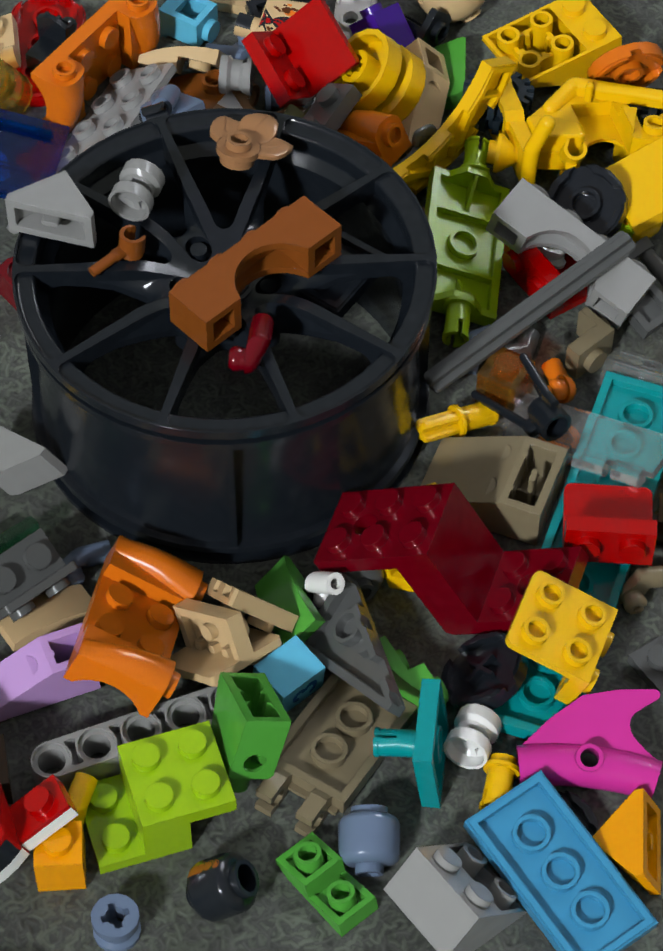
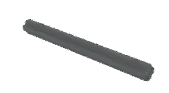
M619 231L434 365L424 374L427 385L434 392L441 393L628 257L636 249L631 236L624 231Z

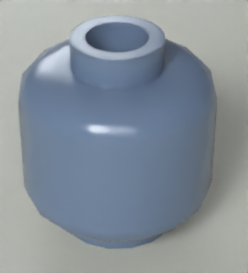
M378 804L355 805L350 808L349 814L344 815L339 820L338 855L342 857L344 865L355 868L356 876L380 877L384 875V868L393 866L399 861L401 856L400 822L396 816L388 813V807Z

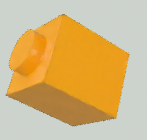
M82 821L68 822L33 849V867L38 892L86 889V844Z

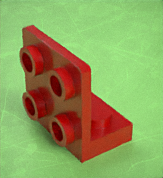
M311 0L275 30L251 32L241 40L280 108L287 107L289 104H293L296 107L306 105L328 83L336 82L359 64V58L325 0Z

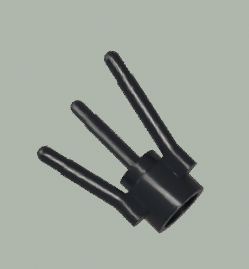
M521 353L519 358L539 395L528 407L527 413L529 417L527 420L477 390L472 391L471 396L522 428L529 437H535L540 434L546 441H554L562 437L571 426V417L550 392L526 353Z

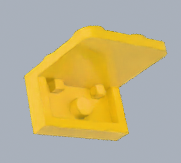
M537 571L529 580L505 637V643L511 650L561 674L562 678L554 699L569 705L581 693L589 694L592 691L600 674V670L596 668L598 660L605 656L614 639L615 634L610 632L618 609L543 571Z

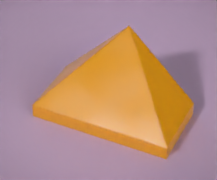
M644 788L636 789L592 837L605 854L650 895H661V810Z

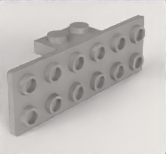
M173 63L150 64L142 68L130 70L123 68L115 72L110 77V84L102 95L92 102V109L84 120L74 127L73 135L66 145L54 155V161L48 170L35 182L57 174L77 155L97 142L118 131L141 123L139 120L140 107L151 100L154 92L168 84L177 71ZM7 225L6 228L8 229V231H9L10 233H13V234H18V233H19V232H16V231L9 230V226Z

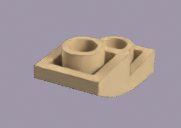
M174 46L140 54L138 63L143 66L173 63L177 68L175 74L181 75L186 60L189 61L187 68L206 73L211 70V67L219 68L221 55L224 53L207 47Z
M81 584L67 586L50 598H48L46 593L40 594L32 599L36 608L17 621L13 622L9 615L0 620V634L13 652L17 651L39 636L83 623L91 596Z

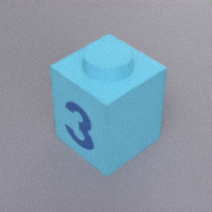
M295 635L253 666V673H265L284 709L288 712L322 687L326 667Z

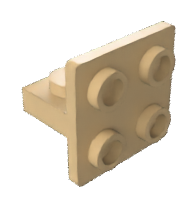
M189 598L173 606L186 647L172 654L170 659L176 661L174 671L180 673V677L183 679H190L207 684L210 687H217L220 672L237 673L249 665L257 664L269 655L270 652L282 645L280 635L249 628L241 611Z

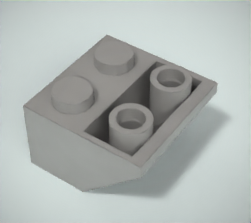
M467 842L416 847L383 889L436 951H475L527 913L518 901V895L504 879L499 878L486 864L487 858L482 851Z

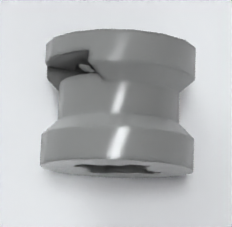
M221 55L218 78L219 93L228 94L233 90L241 91L248 96L252 95L255 64L250 56L245 60L234 59L231 55Z

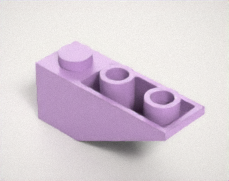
M82 623L39 636L0 662V722L101 688L99 681L78 680L71 682L63 678Z

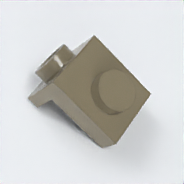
M584 307L579 311L576 334L579 338L569 344L566 350L564 368L574 379H578L587 371L590 373L598 371L605 363L607 356L612 352L615 329L611 327L604 317L597 316L588 307Z

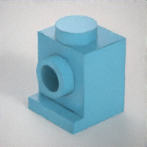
M166 0L159 8L160 35L165 38L170 36L187 45L200 47L204 41L212 43L218 36L220 22L218 21L217 3L210 0Z

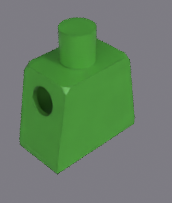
M220 672L211 728L233 792L236 793L245 792L248 789L250 779H269L274 775L292 722L265 673Z

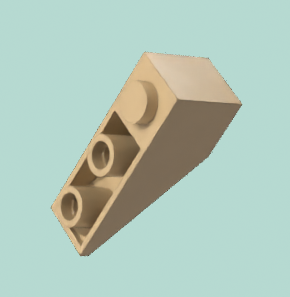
M419 37L405 47L423 60L426 70L425 87L419 102L410 115L402 121L411 144L413 134L417 129L427 124H433L436 129L440 128L450 86L444 55ZM411 147L405 152L407 155L410 153Z

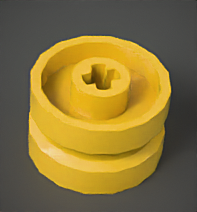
M367 28L355 33L348 41L359 58V64L334 83L354 84L362 94V97L352 111L374 110L396 115L403 121L419 102L425 87L426 70L423 60L404 46L396 43L379 29Z

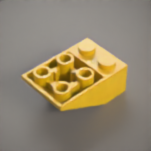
M556 0L482 36V41L496 57L507 56L516 62L512 75L516 72L522 74V79L528 78L531 81L530 86L533 85L534 88L562 86L568 79L573 77L587 78V70L596 59L604 53L622 46V36L590 0Z

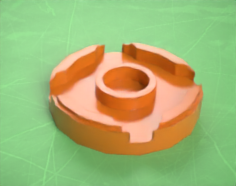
M647 41L633 42L616 47L604 53L591 64L587 70V78L646 87L658 79L663 72L661 67L663 66V51L656 43Z

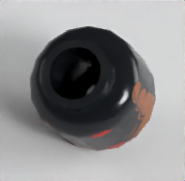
M234 852L220 853L201 860L189 871L186 887L187 901L203 919L211 922L222 921L245 913L255 903L260 887L258 873L250 861Z

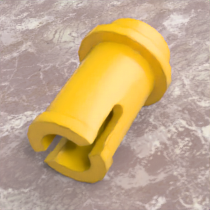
M493 753L484 764L483 770L487 775L482 799L479 803L480 810L512 790L514 779L520 776L519 767L517 766L518 760L514 756L506 753Z

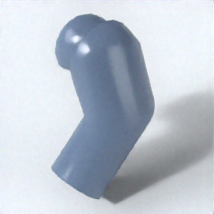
M108 539L77 547L62 559L66 565L74 560L79 567L67 575L71 581V584L68 586L83 584L85 575L82 569L104 563L106 556L111 550Z

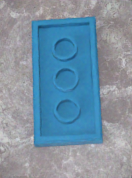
M541 770L464 821V829L500 877L518 895V901L556 951H623L657 927L659 922Z

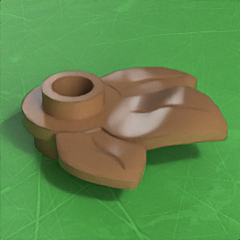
M248 114L241 121L227 116H220L213 120L210 126V137L217 142L216 152L220 157V163L231 170H248L254 166L257 159L271 161L282 159L291 153L293 145L276 138L279 123L268 114Z

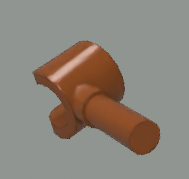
M126 225L122 227L119 231L118 246L111 250L108 255L88 268L90 274L96 277L122 259L127 261L140 260L144 255L146 236L144 235L134 240L136 226Z

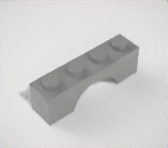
M523 177L493 212L486 227L489 233L517 254L536 247H551L567 253L576 262L609 239L603 234L595 233L583 223L578 214L570 209L562 208L550 199L549 194L541 186L530 184ZM626 257L587 286L585 305L599 316L604 317L618 330L645 297L656 278L650 274L648 268L643 263Z

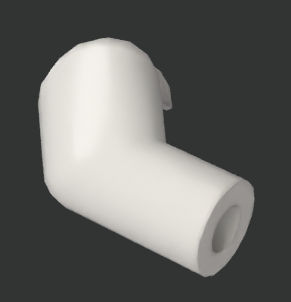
M315 571L310 573L305 579V590L307 593H313V603L319 608L322 607L328 595L341 594L345 587L344 577L338 572Z

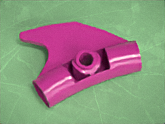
M619 689L580 696L547 720L522 745H516L517 766L520 773L519 783L521 784L541 770L553 786L598 789L624 795H630L634 790L644 788L652 799L663 761L653 757L635 739L631 732L630 721L634 714L656 702L660 698V692L657 689ZM584 753H590L595 756L597 764L593 767H587L581 762L580 756Z

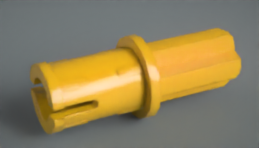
M481 402L462 407L453 404L447 408V411L419 418L415 422V428L419 432V440L429 443L453 435L455 437H464L468 431L496 425V422L499 420V414L484 406Z

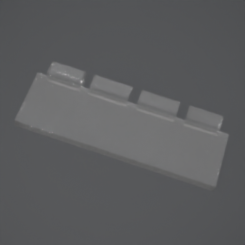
M526 393L513 412L527 420L529 417L527 413L528 407L539 396ZM562 403L559 404L572 420L568 431L554 441H546L540 434L533 437L568 448L566 465L571 461L573 468L601 477H606L610 472L611 480L637 488L644 484L646 477L654 479L663 466L662 433ZM507 419L501 426L503 432L501 436H528L522 428Z

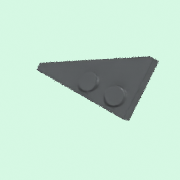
M342 573L345 580L344 590L338 595H328L319 610L325 623L304 644L327 669L379 706L400 718L406 707L358 581Z

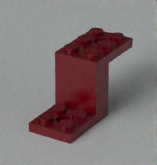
M455 483L343 492L314 559V564L320 571L329 572L397 569L442 629L449 634L463 635L484 634L495 631L507 633L529 580L537 571H543L578 589L589 556L582 546L503 551Z

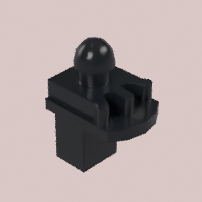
M48 11L36 17L39 40L25 54L27 68L34 70L76 31L77 23L74 18H62L60 15L56 17Z

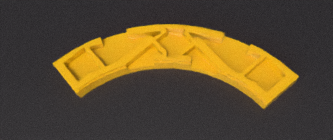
M507 56L482 60L470 86L443 125L416 152L392 168L405 181L414 195L428 186L429 174L434 166L447 169L465 149V140L478 133L479 130L475 128V125L488 106L492 109L495 108L513 74L516 62Z

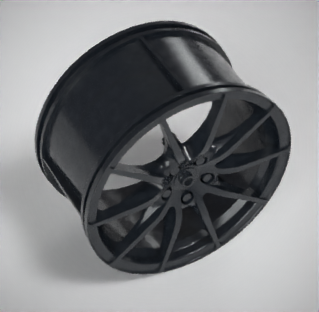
M216 108L170 114L118 131L77 155L58 172L66 170L94 211L97 237L95 248L19 232L14 248L12 284L17 314L26 342L32 383V421L36 442L48 449L67 466L68 471L66 474L55 479L54 482L80 512L116 537L121 535L134 541L151 545L185 561L208 564H242L263 562L282 558L283 556L289 557L320 546L343 492L400 487L411 471L423 444V441L419 440V432L415 428V422L419 418L429 416V386L424 379V374L428 371L430 318L437 284V254L433 233L418 199L405 181L383 159L347 135L300 117L255 109ZM253 113H263L274 117L279 123L276 138L293 145L291 153L275 161L257 159L252 168L243 171L228 169L220 163V157L216 152L217 142L210 137V126L213 120L220 116H227L241 121L244 116ZM140 158L148 160L161 169L165 176V184L158 197L154 198V206L148 218L143 221L133 222L118 216L108 204V196L114 185L120 181L119 175L125 163L130 159ZM302 196L307 197L340 223L342 231L385 253L341 255L309 279L295 274L275 273L252 281L239 295L241 298L242 328L209 352H206L170 321L168 292L179 280L190 277L207 265L213 256L228 250L239 242L248 231L256 230L273 218L282 207L290 206ZM126 225L136 226L134 240L144 235L146 236L145 251L140 260L127 261L122 259L96 277L90 274L88 268L118 246L119 231L122 227ZM377 278L358 299L357 303L377 320L390 337L389 342L387 343L323 307L303 299V290L312 288L317 292H321L339 283ZM125 294L147 303L68 351L71 343L93 316L120 295ZM258 313L270 315L274 320L272 339L258 366V370L269 386L280 412L232 419L197 418L178 415L180 404L199 367L219 351L230 350L233 346L246 348L253 316ZM280 333L312 336L335 341L359 351L368 358L371 364L363 372L338 389L321 398L295 407L271 348L279 343ZM175 336L177 346L183 349L161 411L133 403L118 396L93 381L84 373L86 367L95 359L117 348L142 341Z

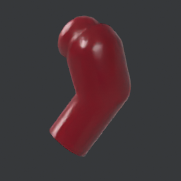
M266 313L254 315L251 320L246 348L240 346L230 348L228 366L232 371L241 370L244 371V374H248L257 370L272 339L274 320L270 315Z

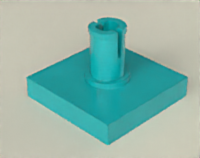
M422 679L416 730L375 727V737H373L374 757L413 758L412 762L421 806L440 809L446 762L443 745L449 734L441 679Z

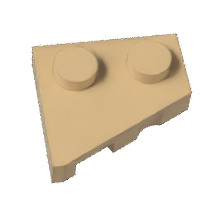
M212 577L205 593L220 601L221 607L241 611L243 617L245 614H249L247 623L268 633L272 632L274 626L292 633L299 617Z

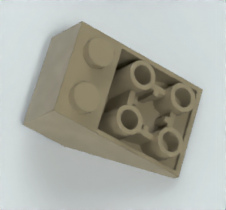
M529 436L446 437L441 440L421 486L433 482L436 484L455 483L489 531L537 546L565 479L568 448Z

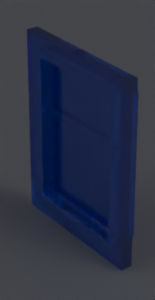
M0 109V198L5 199L8 193L57 173L69 135V126Z

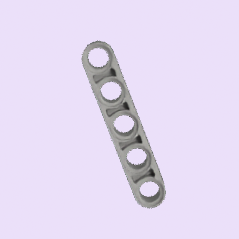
M207 687L159 703L148 718L135 711L38 745L32 751L30 757L34 786L36 787L52 774L45 772L52 768L62 769L54 773V775L64 784L67 792L76 772L89 774L97 780L119 775L118 745L179 729L178 726L186 723L194 725L209 720L210 725H212L217 687ZM96 753L106 754L102 758H90V756Z

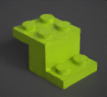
M209 720L118 745L120 774L98 780L88 806L85 825L100 874L193 848L190 823L237 810L236 798Z

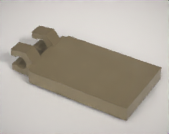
M332 673L290 726L274 775L269 779H264L256 789L255 796L259 797V799L255 803V809L271 818L289 790L305 799L296 812L295 818L299 821L295 825L294 831L304 837L311 832L315 834L328 813L336 816L338 812L344 813L386 758L382 756L377 758L373 755L375 727L407 729L417 714L418 706L403 699L406 708L399 718Z

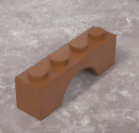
M302 196L290 206L282 207L273 218L256 230L248 231L235 245L223 253L216 254L208 261L207 265L190 277L179 280L168 292L170 321L206 352H209L242 328L241 298L239 295L248 284L260 277L275 273L295 274L309 279L341 256L342 225L305 196Z

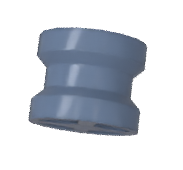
M115 893L100 898L93 906L91 923L93 936L98 946L105 951H127L133 948L141 935L139 908L135 901L127 895Z

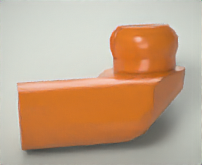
M559 358L547 360L541 368L549 383L547 385L548 389L559 403L571 402L576 395L575 382L568 376Z

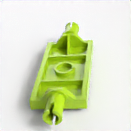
M478 135L470 136L465 140L464 160L459 168L447 170L434 166L429 174L425 214L433 233L437 254V284L432 311L445 314L442 341L449 346L451 335H454L452 347H461L469 341L470 322L486 326L494 323L497 317L504 243L489 233L486 227L493 212L509 194L510 189L494 184L486 163L489 140L484 137L481 149H479L480 136Z

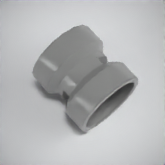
M140 158L130 159L125 163L119 175L120 181L114 185L108 196V204L118 216L129 221L138 222L148 218L154 206V198L158 197L165 184V176L161 169L148 160Z

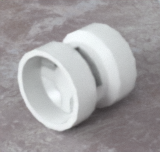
M473 703L462 706L455 718L454 729L449 732L443 745L447 758L462 768L470 770L482 768L492 752L491 744L495 743L501 732V719L492 709L484 705Z

